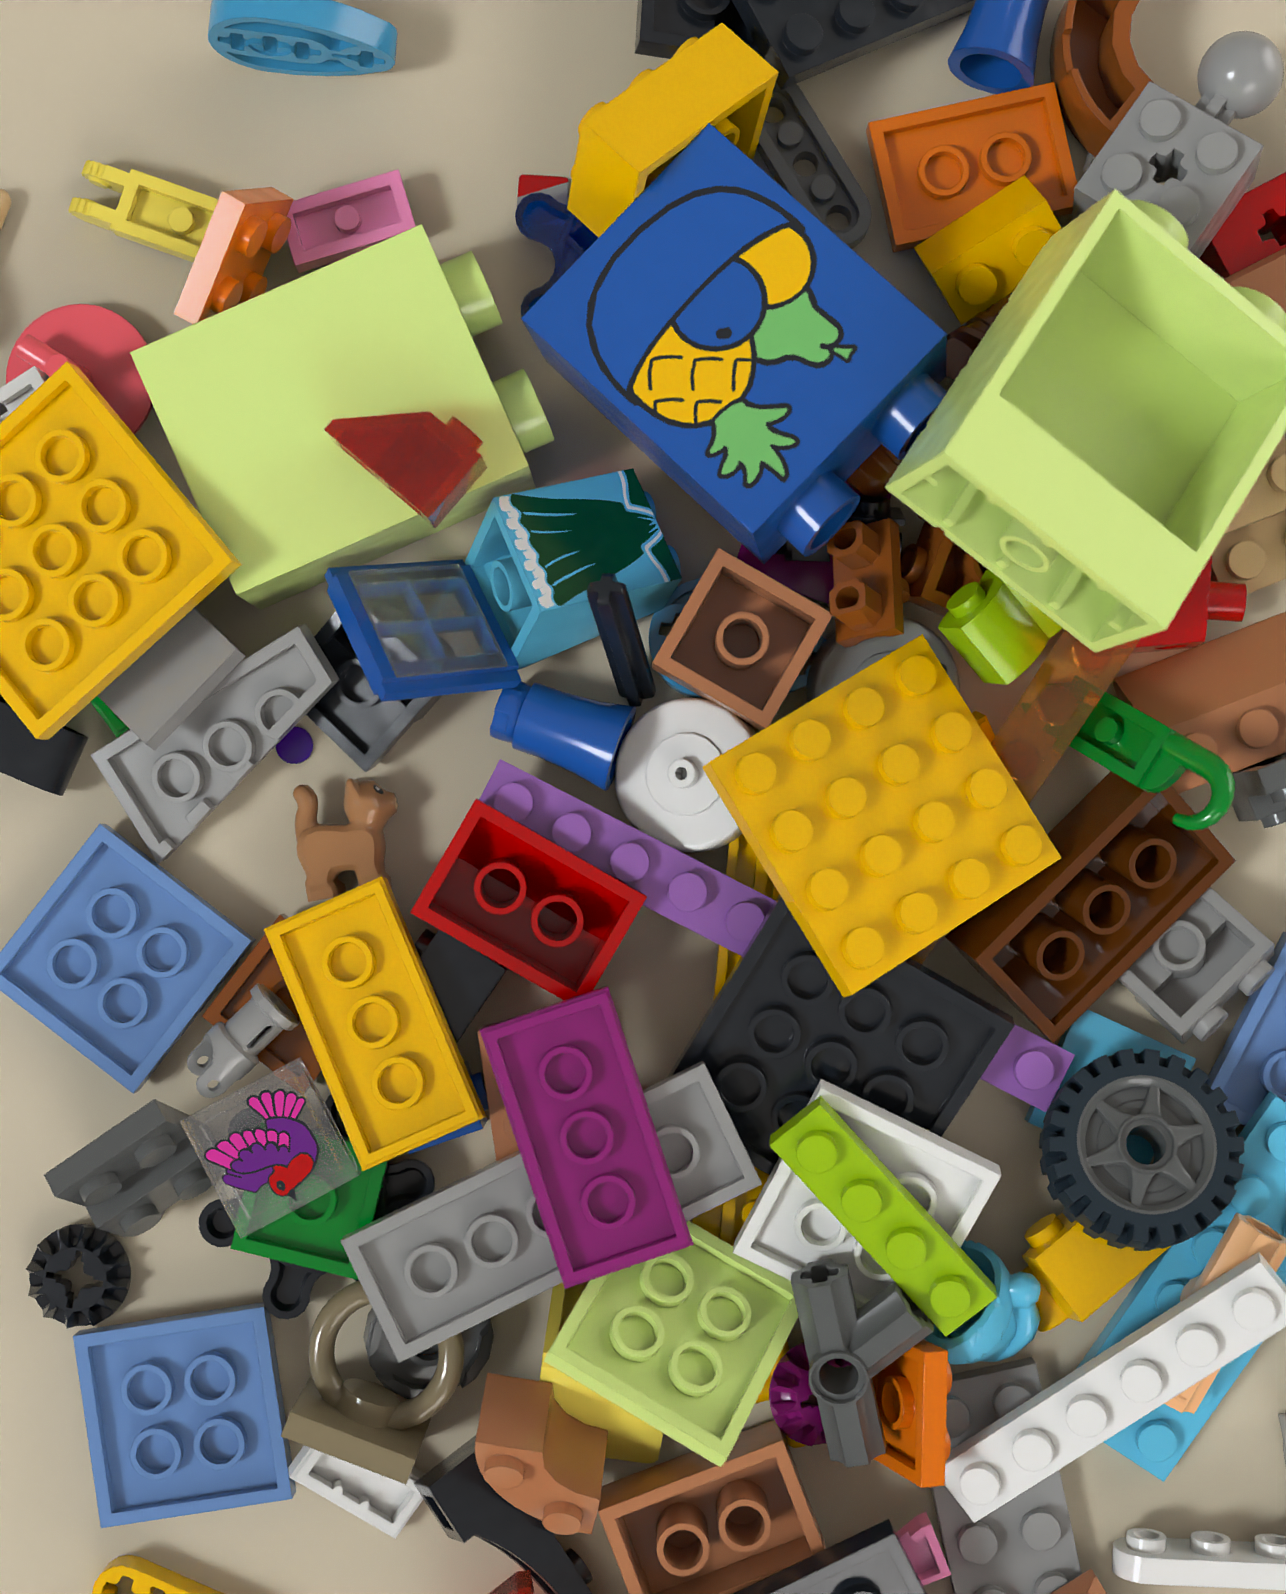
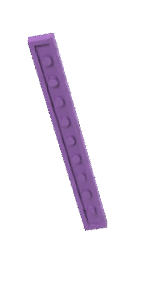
M501 759L479 799L645 894L647 898L643 906L742 956L775 900ZM1015 1024L980 1079L1047 1112L1075 1055Z

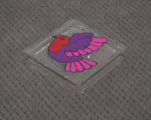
M301 1057L180 1121L241 1239L361 1174Z

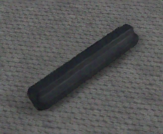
M602 573L600 581L589 583L587 597L619 696L627 698L629 706L640 707L643 699L654 697L656 692L655 682L627 587L624 583L617 581L615 574Z

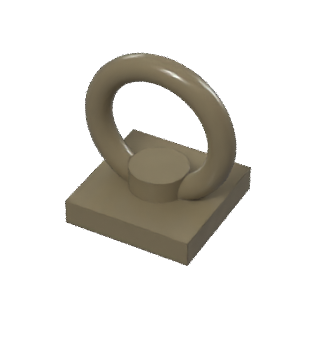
M356 1281L344 1287L330 1298L314 1322L308 1350L311 1376L289 1413L281 1437L400 1483L407 1484L432 1416L445 1406L459 1384L463 1372L465 1352L462 1333L438 1343V1363L434 1376L426 1388L410 1400L400 1403L398 1397L392 1391L372 1381L357 1378L343 1381L336 1367L334 1356L337 1335L343 1323L350 1315L370 1304L360 1281Z

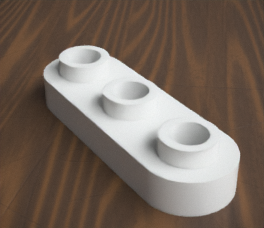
M1133 1528L1127 1530L1126 1537L1116 1539L1113 1542L1112 1571L1115 1575L1125 1580L1150 1585L1286 1590V1536L1258 1534L1255 1536L1254 1542L1230 1541L1228 1536L1217 1532L1195 1531L1191 1533L1190 1539L1166 1538L1164 1533L1152 1529Z

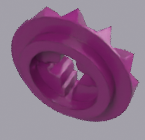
M802 1342L791 1348L778 1362L770 1382L769 1402L773 1418L782 1432L792 1440L812 1447L813 1445L827 1444L819 1406L812 1403H802L809 1399V1395L813 1394L809 1386V1361L805 1343ZM844 1359L827 1361L829 1365L834 1367H846L852 1364Z

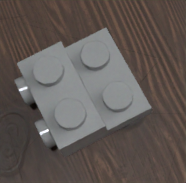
M1209 887L1117 980L1135 996L1136 1001L1183 1045L1193 1035L1203 1042L1225 1022L1229 1014L1222 1006L1239 989L1246 996H1250L1272 975L1275 968L1268 961L1274 956V943Z

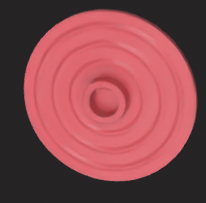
M72 304L44 313L22 332L11 351L6 370V384L33 366H36L50 377L68 361L80 368L134 435L146 421L153 406L130 352L148 344L129 321L106 308L89 304Z

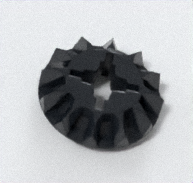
M89 1224L68 1225L52 1232L37 1245L33 1258L26 1268L29 1272L30 1280L28 1296L35 1298L38 1305L42 1308L44 1318H53L64 1323L67 1329L76 1326H95L111 1316L125 1300L131 1282L129 1258L121 1243L109 1232L96 1229L95 1226ZM82 1251L81 1262L84 1263V1273L93 1276V1280L99 1281L95 1284H86L80 1289L78 1296L73 1300L74 1292L71 1291V1281L62 1278L61 1274L55 1273L60 1270H69L73 1267L77 1258L81 1256Z

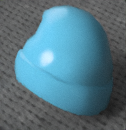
M965 1240L961 1249L995 1285L997 1298L948 1336H945L934 1325V1331L925 1337L924 1340L947 1350L948 1362L952 1365L973 1364L979 1361L997 1362L1015 1356L1036 1335L1040 1322L1039 1309L1036 1305L1041 1291L1040 1282L1030 1273L1018 1272L1010 1274L1003 1261L993 1250L979 1242L975 1243L972 1240Z

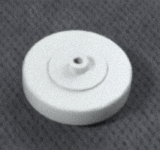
M674 699L659 704L647 711L627 732L621 743L615 764L617 798L625 817L632 827L681 852L711 851L725 846L742 834L741 830L702 767L755 735V730L735 714L705 699Z

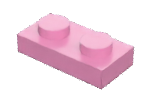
M399 169L294 200L287 215L291 219V229L287 242L297 271L301 273L334 263L416 227Z

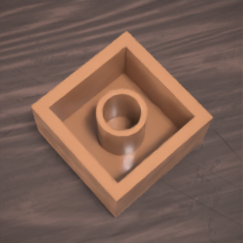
M718 548L654 658L652 669L702 698L735 714L749 725L761 731L772 722L833 615L828 610Z

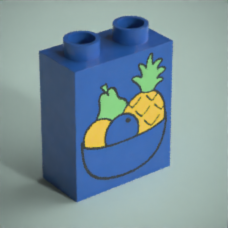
M710 123L521 318L545 361L763 565L787 541L805 557L812 555L823 547L841 529L859 504L860 496L845 481L881 444L899 460L904 459L921 431L926 428L927 422L947 393L939 385L946 377L947 333Z

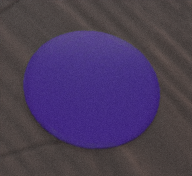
M294 726L275 747L277 754L283 761L290 764H298L307 760L311 755L313 740L305 729Z

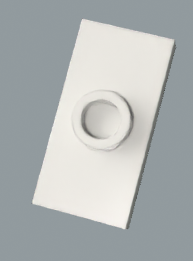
M307 1446L302 1447L288 1467L291 1479L395 1539L423 1501L422 1496L413 1483L425 1475V1473L415 1467L411 1471L407 1484H403Z

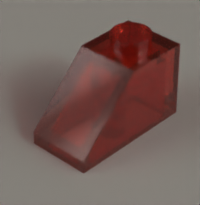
M430 411L332 419L324 429L339 448L435 529L487 469L482 455L477 452L483 442L466 425L453 416L446 424Z

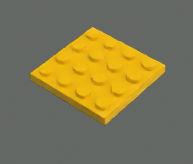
M68 361L0 423V694L36 739L49 740L242 565L80 368Z
M923 634L702 767L843 997L855 994L1061 859L1055 846Z

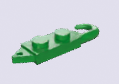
M1075 675L1072 682L1033 686L1032 690L1047 722L1043 731L1148 793L1166 790L1182 776L1186 769L1208 781L1212 794L1205 809L1193 815L1176 813L1172 818V822L1176 826L1186 830H1203L1216 824L1228 812L1234 799L1235 780L1231 768L1217 754Z

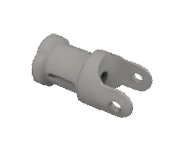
M257 983L250 990L252 998L226 1023L217 1022L204 1035L203 1041L189 1054L187 1066L191 1073L199 1076L196 1087L202 1096L214 1098L223 1094L235 1081L241 1080L259 1063L257 1055L283 1030L292 1031L299 1024L293 1012L265 985ZM202 1056H207V1057H208V1060H207L206 1063H204V1064H198V1063H197V1060H198L200 1057H202ZM212 1080L219 1082L216 1087H207L208 1083Z

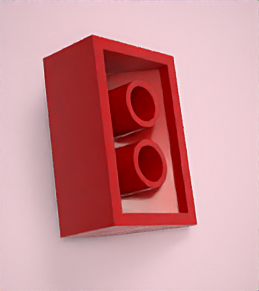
M476 798L410 913L562 1000H567L593 991L647 896Z

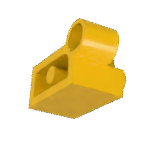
M1063 1213L1058 1216L1056 1214H1049L1041 1218L1024 1234V1238L1030 1244V1248L1022 1255L1028 1266L1021 1271L1033 1274L1040 1282L1041 1291L1039 1300L1036 1302L1040 1314L1038 1330L1046 1332L1060 1325L1068 1318L1079 1322L1085 1321L1169 1247L1163 1249L1155 1248L1150 1251H1134L1132 1247L1120 1249L1107 1245L1108 1240L1101 1237L1093 1239L1082 1232L1084 1226L1078 1221L1071 1223Z

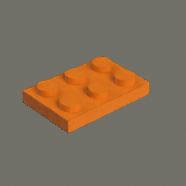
M1054 82L868 122L866 135L893 253L913 249L1023 175L1028 178L1046 199L1055 217L1072 214L1074 187L1077 185V180Z

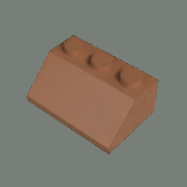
M1286 611L1111 680L1118 699L1217 754L1231 768L1232 773L1286 752ZM1186 769L1182 776L1172 784V787L1180 794L1208 783V781Z

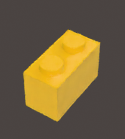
M1023 175L915 246L914 249L942 297L962 325L977 313L986 310L992 304L1011 294L1042 247L1047 244L1051 236L1062 228L1046 199L1028 178Z

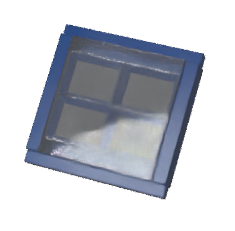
M463 559L330 567L325 573L324 577L329 585L327 592L372 692L374 695L379 696L381 702L516 688L522 679L517 671L519 664L471 566L465 565Z

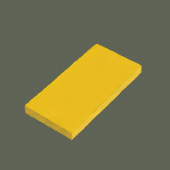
M378 877L264 928L362 1171L371 1169L487 1117L386 877Z

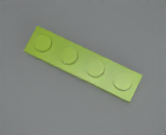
M821 1095L770 1135L769 1146L945 1336H948L997 1298L996 1287Z

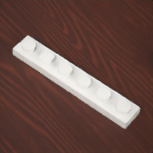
M1257 1252L950 1450L949 1458L945 1462L946 1488L974 1523L1285 1328L1286 1285L1261 1253Z

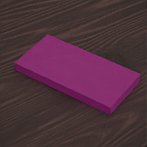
M608 986L480 1028L483 1043L564 1288L566 1289L694 1245Z

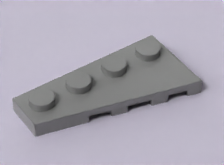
M303 624L242 660L155 751L145 745L130 730L92 753L91 757L159 864L166 860L340 679L308 626Z

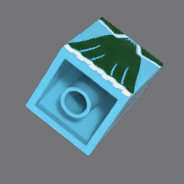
M633 468L493 497L464 562L465 565L471 566L519 664L517 670L600 636L587 597V587L590 582L600 581L602 573H613L616 575L618 582L626 585L636 620L662 610L682 579L678 555L672 546L667 545L656 521L654 501L647 491H643Z

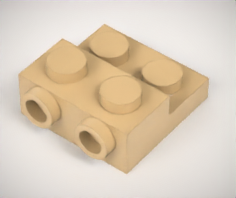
M1285 435L1281 438L1212 553L1211 581L1246 584L1247 594L1286 579Z

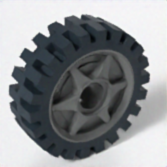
M1133 1049L1117 1051L1112 1056H1101L1075 1073L1059 1090L1049 1106L1043 1120L1044 1127L1039 1138V1148L1042 1149L1043 1155L1040 1159L1042 1175H1047L1050 1184L1047 1189L1053 1201L1059 1199L1064 1206L1062 1213L1071 1223L1078 1221L1084 1226L1082 1232L1093 1239L1101 1237L1108 1240L1107 1245L1120 1249L1132 1247L1134 1251H1150L1155 1248L1163 1249L1184 1242L1206 1229L1222 1214L1224 1208L1231 1203L1237 1192L1234 1187L1242 1178L1244 1164L1239 1163V1157L1245 1152L1244 1138L1237 1137L1235 1129L1240 1125L1235 1110L1227 1112L1223 1103L1228 1097L1222 1089L1217 1087L1212 1090L1206 1083L1210 1076L1200 1068H1196L1193 1071L1185 1068V1059L1175 1055H1171L1167 1059L1160 1057V1051L1144 1049L1140 1053H1133ZM1137 1135L1150 1143L1154 1152L1152 1164H1141L1130 1156L1126 1147L1127 1136Z

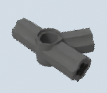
M832 1259L809 1262L804 1268L792 1272L791 1285L809 1361V1386L817 1397L830 1460L841 1462L846 1467L869 1465L874 1458L886 1453V1440L872 1377L934 1331V1324L895 1281L857 1310L848 1264H839ZM844 1359L852 1364L846 1367H834L829 1365L827 1361Z

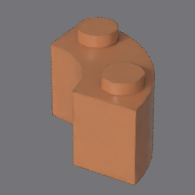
M487 1373L475 1440L476 1462L484 1480L507 1502L528 1515L541 1520L544 1528L559 1535H571L577 1532L592 1535L601 1497L608 1430L584 1424L567 1414L554 1399L552 1383Z

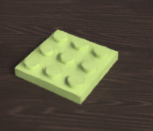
M688 1220L686 1223L694 1245L589 1280L550 1347L544 1362L721 1467L727 1460L799 1316L790 1280L734 1254L732 1245Z

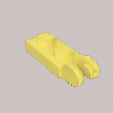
M86 160L81 173L82 176L98 187L109 188L122 195L116 210L87 198L73 197L68 209L69 213L84 222L111 230L119 237L194 263L218 199L131 169L128 173L109 165L95 162L94 160Z

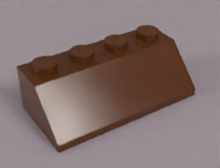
M1110 771L1047 834L1061 859L952 929L945 938L988 983L1047 1039L1054 1043L1236 860L1208 828L1203 830H1186L1172 822V818L1176 813L1196 814L1172 785L1166 790L1148 793Z

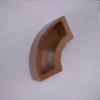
M1066 0L1054 27L1049 61L1051 82L1055 83L1061 114L1066 125L1080 144L1094 157L1101 151L1149 81L1153 82L1138 65L1130 42L1132 15L1140 0Z

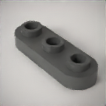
M776 82L769 107L778 108L784 117L776 123L764 121L757 151L776 182L846 245L853 249L864 239L871 222L872 212L869 200L799 86L794 84L780 90ZM799 160H808L814 164L816 172L811 176H801L794 170L793 165ZM832 213H841L847 218L849 225L845 229L835 230L828 225L826 217Z

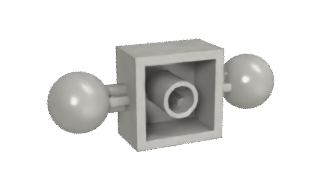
M1253 31L1232 32L1215 41L1205 52L1198 68L1197 83L1201 98L1196 106L1149 81L1074 187L1072 221L1116 189L1128 200L1150 202L1172 214L1186 231L1188 237L1187 249L1199 259L1255 179L1264 145L1235 130L1229 124L1233 119L1248 118L1260 113L1278 95L1283 83L1284 64L1275 44L1264 35Z

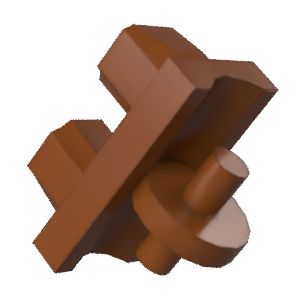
M891 518L869 524H864L858 520L845 523L827 542V552L833 556L834 588L829 592L830 614L835 617L836 642L847 648L869 638L904 634L903 604L909 600L910 589L907 580L901 578L899 524Z

